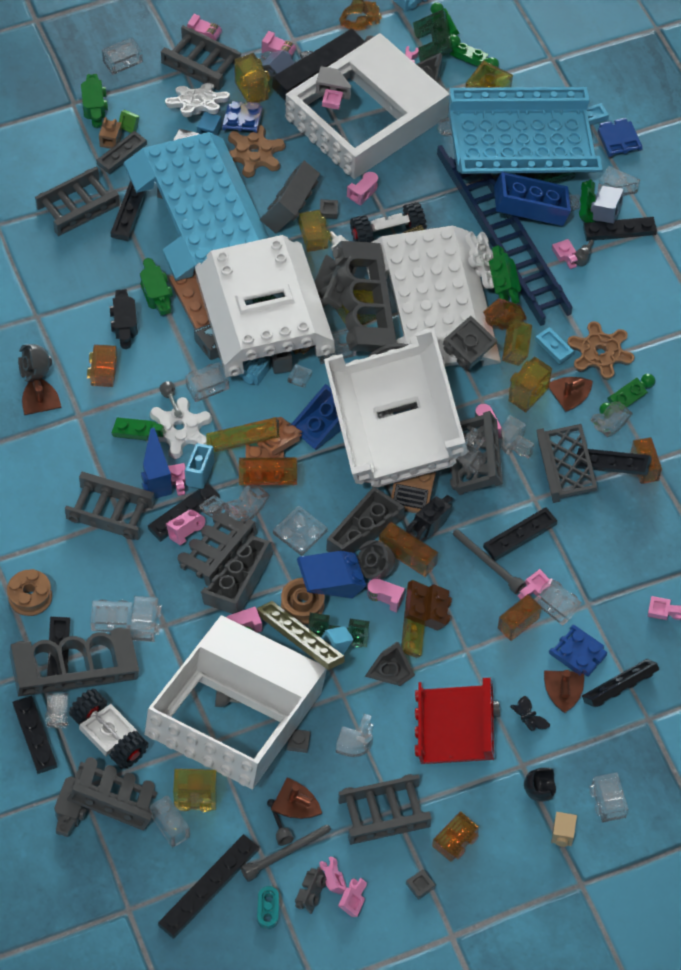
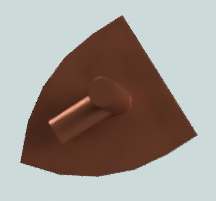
M563 377L546 385L564 411L567 412L583 403L591 391L593 381L581 377Z
M43 379L28 382L22 396L24 415L62 408L57 392L49 383Z
M544 670V682L548 696L562 712L566 713L580 699L584 688V674L582 673L580 676L574 671Z
M288 777L271 808L272 811L289 818L304 819L322 814L320 805L314 795L305 786Z

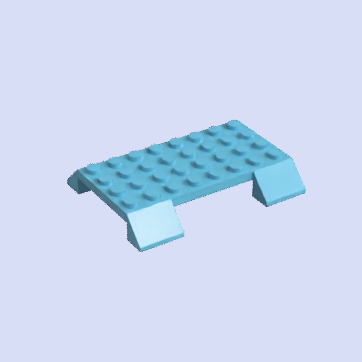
M207 132L142 148L124 162L136 193L153 189L154 182H156L180 237L162 251L175 281L192 277L195 266L199 262L203 263L207 259L206 255L212 250L269 238L223 138Z

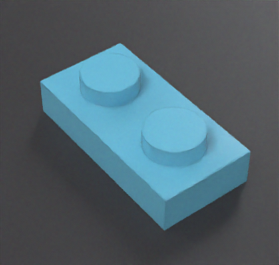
M550 327L536 336L535 341L558 364L573 356L574 350Z

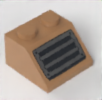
M436 472L395 482L391 498L403 505L405 511L418 513L431 500Z

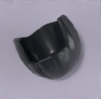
M538 768L526 775L523 785L530 798L539 802L553 799L556 793V785L552 768Z

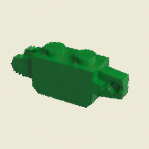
M88 74L86 81L81 84L84 117L92 120L93 127L99 128L102 126V118H105V111L108 110L107 100L103 99V97H107L106 87H102V82L98 79L97 74Z
M497 245L492 248L493 258L488 262L495 292L499 295L501 305L505 309L510 306L509 296L514 304L519 303L518 292L521 291L515 262L508 257L503 247Z
M146 258L143 261L144 270L140 273V285L148 307L157 309L160 316L170 314V297H173L171 286L167 287L166 273H162L160 266L156 267L153 259Z

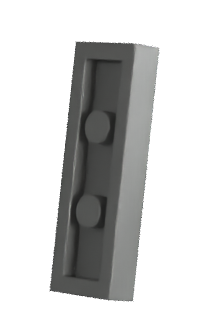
M133 131L96 160L97 165L110 174L145 147L147 140L136 131Z

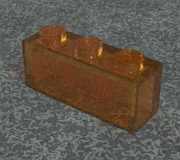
M297 457L239 458V485H297Z
M390 522L379 535V542L389 546L396 559L424 577L437 565L438 552L394 523Z

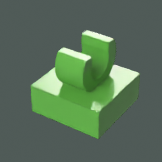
M125 109L122 110L119 118L122 129L130 133L136 131L140 117Z

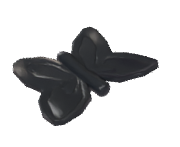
M527 696L520 698L518 705L510 706L521 716L522 722L526 724L529 730L533 731L535 728L547 729L550 727V723L546 719L535 716V711L530 712L532 705Z

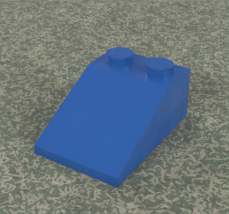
M327 384L320 389L291 424L302 431L300 433L302 434L301 438L315 450L341 431L332 390Z
M151 428L143 462L144 472H141L143 490L153 492L156 499L171 495L172 485L171 473L155 428Z
M335 551L297 558L306 590L309 593L354 598L366 587L356 553Z

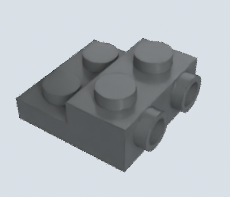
M470 316L444 338L443 348L447 354H453L457 358V363L462 368L467 367L470 370L483 358L486 352L497 344V340Z

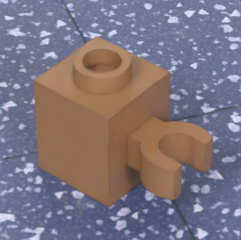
M105 117L99 133L100 147L111 149L120 142L122 125L116 119L110 121Z

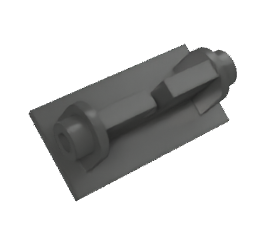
M320 867L317 870L311 868L310 871H307L302 886L308 889H300L295 899V907L298 909L305 907L310 914H312L317 906L320 893L326 885V876Z

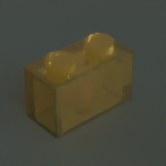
M320 210L299 214V227L307 252L328 249V241H331L330 232L325 228L327 226L325 216L321 215Z
M515 319L506 329L502 361L519 366L528 357L532 331L531 324Z

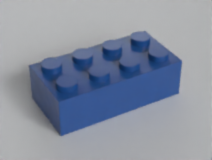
M502 171L494 185L496 212L560 226L564 225L571 212L568 186Z

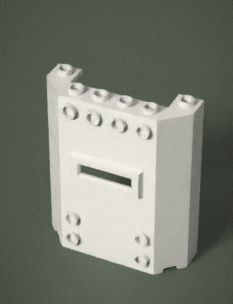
M280 235L216 249L206 255L207 259L203 263L199 262L195 266L196 280L225 377L244 374L243 361L290 352L300 348L315 345L317 357L335 353L334 339L300 242H292L288 237ZM283 292L285 295L282 298L250 305L245 304V301Z
M434 328L424 329L416 333L417 344H409L403 348L391 349L385 353L374 354L364 359L345 363L342 354L332 355L324 359L351 472L356 484L362 485L364 482H368L373 487H381L452 467L457 463L456 459L459 456H464L468 453ZM417 402L418 408L378 418V412Z

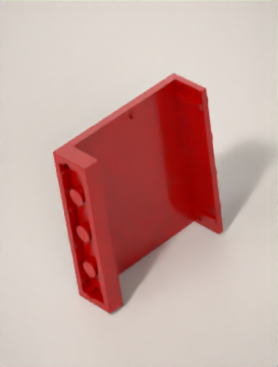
M491 677L483 678V685L424 689L422 682H418V690H415V700L418 702V708H415V718L418 720V726H415V737L418 739V745H415V756L419 757L421 764L494 760V708Z

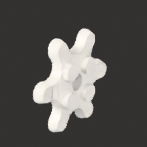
M205 83L198 89L179 86L176 88L178 97L167 98L165 104L168 108H181L180 111L184 117L198 115L202 111L217 114L220 109L217 103L227 102L230 94L228 92H213L214 84Z
M469 232L465 237L471 248L469 250L470 257L468 262L472 267H476V274L482 277L483 286L486 289H492L494 284L488 261L492 260L493 252L489 247L488 238L484 232H480L477 238L473 232Z
M184 397L179 398L176 402L178 410L182 412L180 417L174 415V408L172 411H164L159 407H154L150 411V418L158 422V424H162L165 429L164 437H158L159 442L169 444V456L173 459L180 458L183 454V448L188 444L195 445L200 443L209 445L208 438L200 433V428L212 422V415L207 411L198 414L189 412L190 403ZM183 424L184 428L177 430L174 428V425Z

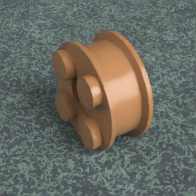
M34 569L20 571L10 579L7 585L10 606L18 614L24 616L38 615L44 612L51 604L52 591L50 581L40 571Z
M297 578L284 586L281 593V608L302 624H310L322 615L325 595L307 592L303 578Z

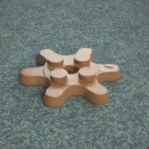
M259 125L257 133L252 132L248 136H243L236 131H232L228 136V141L236 147L234 150L229 151L234 162H239L243 165L242 174L247 178L253 177L255 170L261 166L268 168L270 171L280 169V163L273 157V154L283 151L286 147L282 139H266V130L262 125ZM257 148H258V151H257V152H251V151H250V149H257Z
M592 321L587 326L589 331L587 337L571 336L567 341L572 349L581 352V357L574 361V367L579 372L584 371L588 367H595L600 370L601 376L604 379L609 380L614 376L613 364L622 363L630 365L634 361V355L620 347V344L628 336L627 332L623 329H618L612 334H606L602 331L601 325L598 322ZM603 349L605 353L599 355L596 350Z

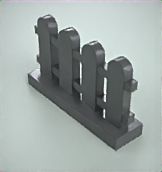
M219 511L213 513L212 519L215 523L213 527L204 525L201 529L203 539H192L189 542L192 552L190 554L183 552L178 555L180 568L183 570L188 568L196 572V576L200 579L204 576L205 584L209 586L212 583V579L225 569L228 561H232L236 557V553L252 535L256 536L258 532L255 521L251 519L247 521L241 519L238 521L230 517V513L227 511L224 513ZM223 527L231 532L227 535L219 531V529ZM209 541H212L218 544L219 546L216 549L208 545L207 543ZM199 554L208 560L203 562L195 557Z
M92 757L87 758L84 763L80 762L78 767L82 770L79 779L75 778L67 800L144 831L152 816V809L149 808L151 798L155 799L157 792L154 791V783L146 780L142 786L135 783L136 778L132 773H126L123 778L116 776L117 770L112 765H107L104 770L96 768L98 763ZM94 775L101 777L98 787L91 785ZM113 782L120 785L117 795L110 792ZM132 790L139 793L137 802L130 800Z

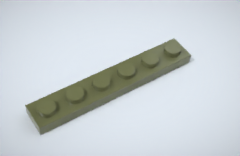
M273 601L256 608L261 619L327 670L345 662L343 654Z

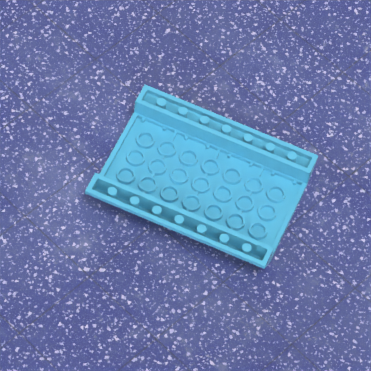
M587 87L449 88V120L457 171L462 174L501 173V171L506 173L602 172L600 156H595L588 119L589 95Z

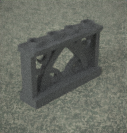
M487 411L481 416L460 421L462 431L469 430L471 432L469 436L463 433L467 449L475 442L478 447L486 449V452L479 456L476 465L464 459V456H459L456 459L457 463L449 467L452 473V479H450L452 489L456 490L459 495H462L465 492L490 485H502L497 419L491 411ZM485 437V441L483 443H480L478 441V438L482 440ZM484 459H487L486 464H483L482 462ZM472 472L474 473L470 481L463 482L462 476L464 474H467L466 479H469L472 476ZM479 474H481V475H488V476H484V477L478 478V477H479Z

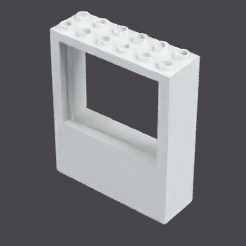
M381 33L328 66L338 69L346 80L351 78L397 119L356 148L308 106L322 96V94L316 93V80L319 73L286 94V119L290 123L292 122L301 133H304L312 143H315L324 154H327L335 164H338L353 179H356L448 117L449 93Z
M221 615L148 708L144 735L253 790L321 695L327 669L320 663ZM198 682L222 692L280 722L254 759L172 718L173 714Z

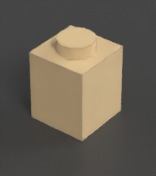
M556 812L551 843H556V845L561 847L572 846L577 815Z

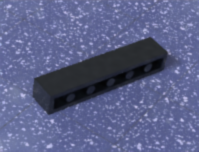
M351 28L273 76L272 88L286 101V94L319 73L321 66H330L364 44L365 41Z

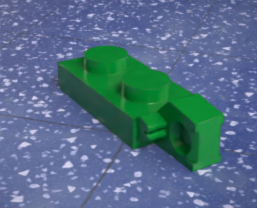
M592 179L582 182L579 216L585 223L595 222L591 212L592 202H595L596 199L594 194L595 183Z
M117 417L111 433L113 437L148 441L151 428H155L158 437H164L165 429L162 424H157L154 421Z

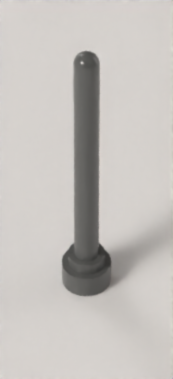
M457 529L453 531V535L508 582V586L514 594H519L526 586V582L521 578L510 575L461 531Z
M324 825L255 864L247 863L241 866L243 876L248 882L255 879L260 870L329 833L331 827Z

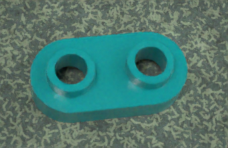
M265 886L258 893L257 922L262 928L271 929L278 923L279 892L272 886ZM271 897L272 900L268 902L265 898ZM270 917L271 921L267 922L264 920V918Z

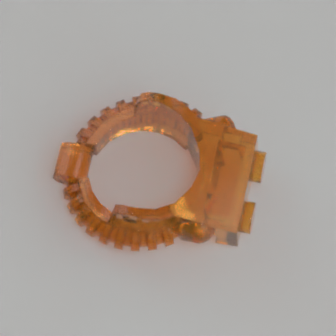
M352 0L351 5L343 11L339 21L341 26L347 29L364 30L368 25H372V22L379 24L382 16L379 13V6L376 5V2ZM352 13L366 14L365 16L357 17L356 22L346 20L347 16Z

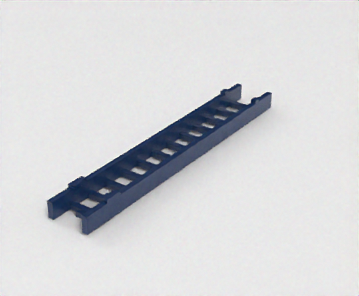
M439 145L437 148L439 159L486 234L492 247L497 245L503 247L501 243L519 237L523 245L506 251L503 247L504 252L510 257L528 251L531 259L515 265L521 286L520 293L539 325L545 324L546 316L543 310L559 304L567 316L571 315L573 307L564 294L563 288L558 284L518 217L505 214L507 219L490 225L486 217L499 213L496 212V207L482 212L478 206L482 202L495 198L494 185L496 181L491 173H480L484 180L466 186L462 178L473 174L458 173L455 166L456 159L449 158L443 146ZM487 185L492 192L474 199L470 191ZM511 224L515 232L498 238L494 230ZM536 264L540 272L524 278L521 277L518 272L519 269ZM542 277L548 284V286L534 291H530L526 283ZM549 291L553 292L556 297L555 300L538 305L536 296Z

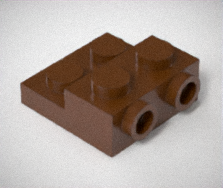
M412 580L408 583L405 618L437 631L443 628L450 621V615L447 614L448 608L452 603V598L449 597V590L434 584L428 587Z

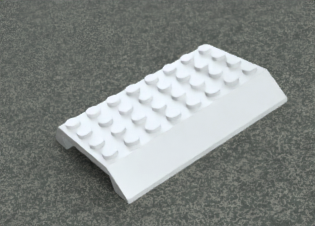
M446 226L382 236L371 243H380L386 279H388L389 273L403 332V337L397 339V343L417 344L416 333L424 329L434 328L444 366L446 367L458 365L457 358L453 354L449 355L445 352L443 348L444 338L468 317L472 316L495 338L481 279L476 274V267H472L468 262L470 257L469 250L471 248L465 237L469 231L456 226ZM497 344L483 355V358L480 360L482 366L501 363Z

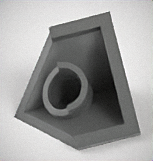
M441 53L416 64L437 83L442 66Z
M395 642L381 652L365 675V677L401 686L415 676L399 642Z

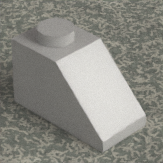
M321 66L316 80V93L324 95L326 89L343 92V99L350 100L351 85L338 69Z

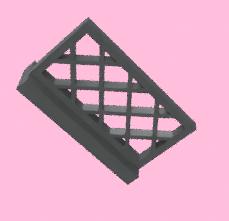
M582 424L544 431V428L537 429L539 447L553 503L560 502V498L596 491L597 484ZM579 431L580 435L576 440L568 436L571 432ZM558 435L562 438L556 444L550 441V437ZM565 440L573 443L569 450L561 447ZM576 446L584 449L580 456L572 452ZM557 450L566 453L561 460L554 457ZM568 456L577 459L573 466L565 462ZM580 461L588 466L584 472L576 468ZM561 466L570 469L565 476L558 473ZM572 472L581 475L577 482L569 479ZM585 477L592 482V485L584 487L580 483ZM568 482L573 487L571 490L562 491L563 484Z

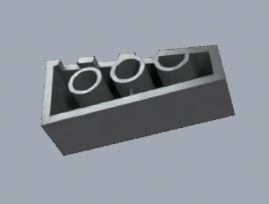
M305 160L301 162L291 173L284 187L276 195L277 198L269 205L268 211L262 215L260 221L275 233L290 220L294 221L300 214L298 210L300 211L306 204L304 200L310 197L312 194L311 190L318 184L317 178L320 173Z
M373 487L327 538L326 551L356 552L365 542L375 539L403 520L405 507L376 487Z
M252 535L236 553V557L232 561H228L225 569L212 579V583L207 588L205 587L201 591L204 604L231 614L242 611L273 555L270 541Z

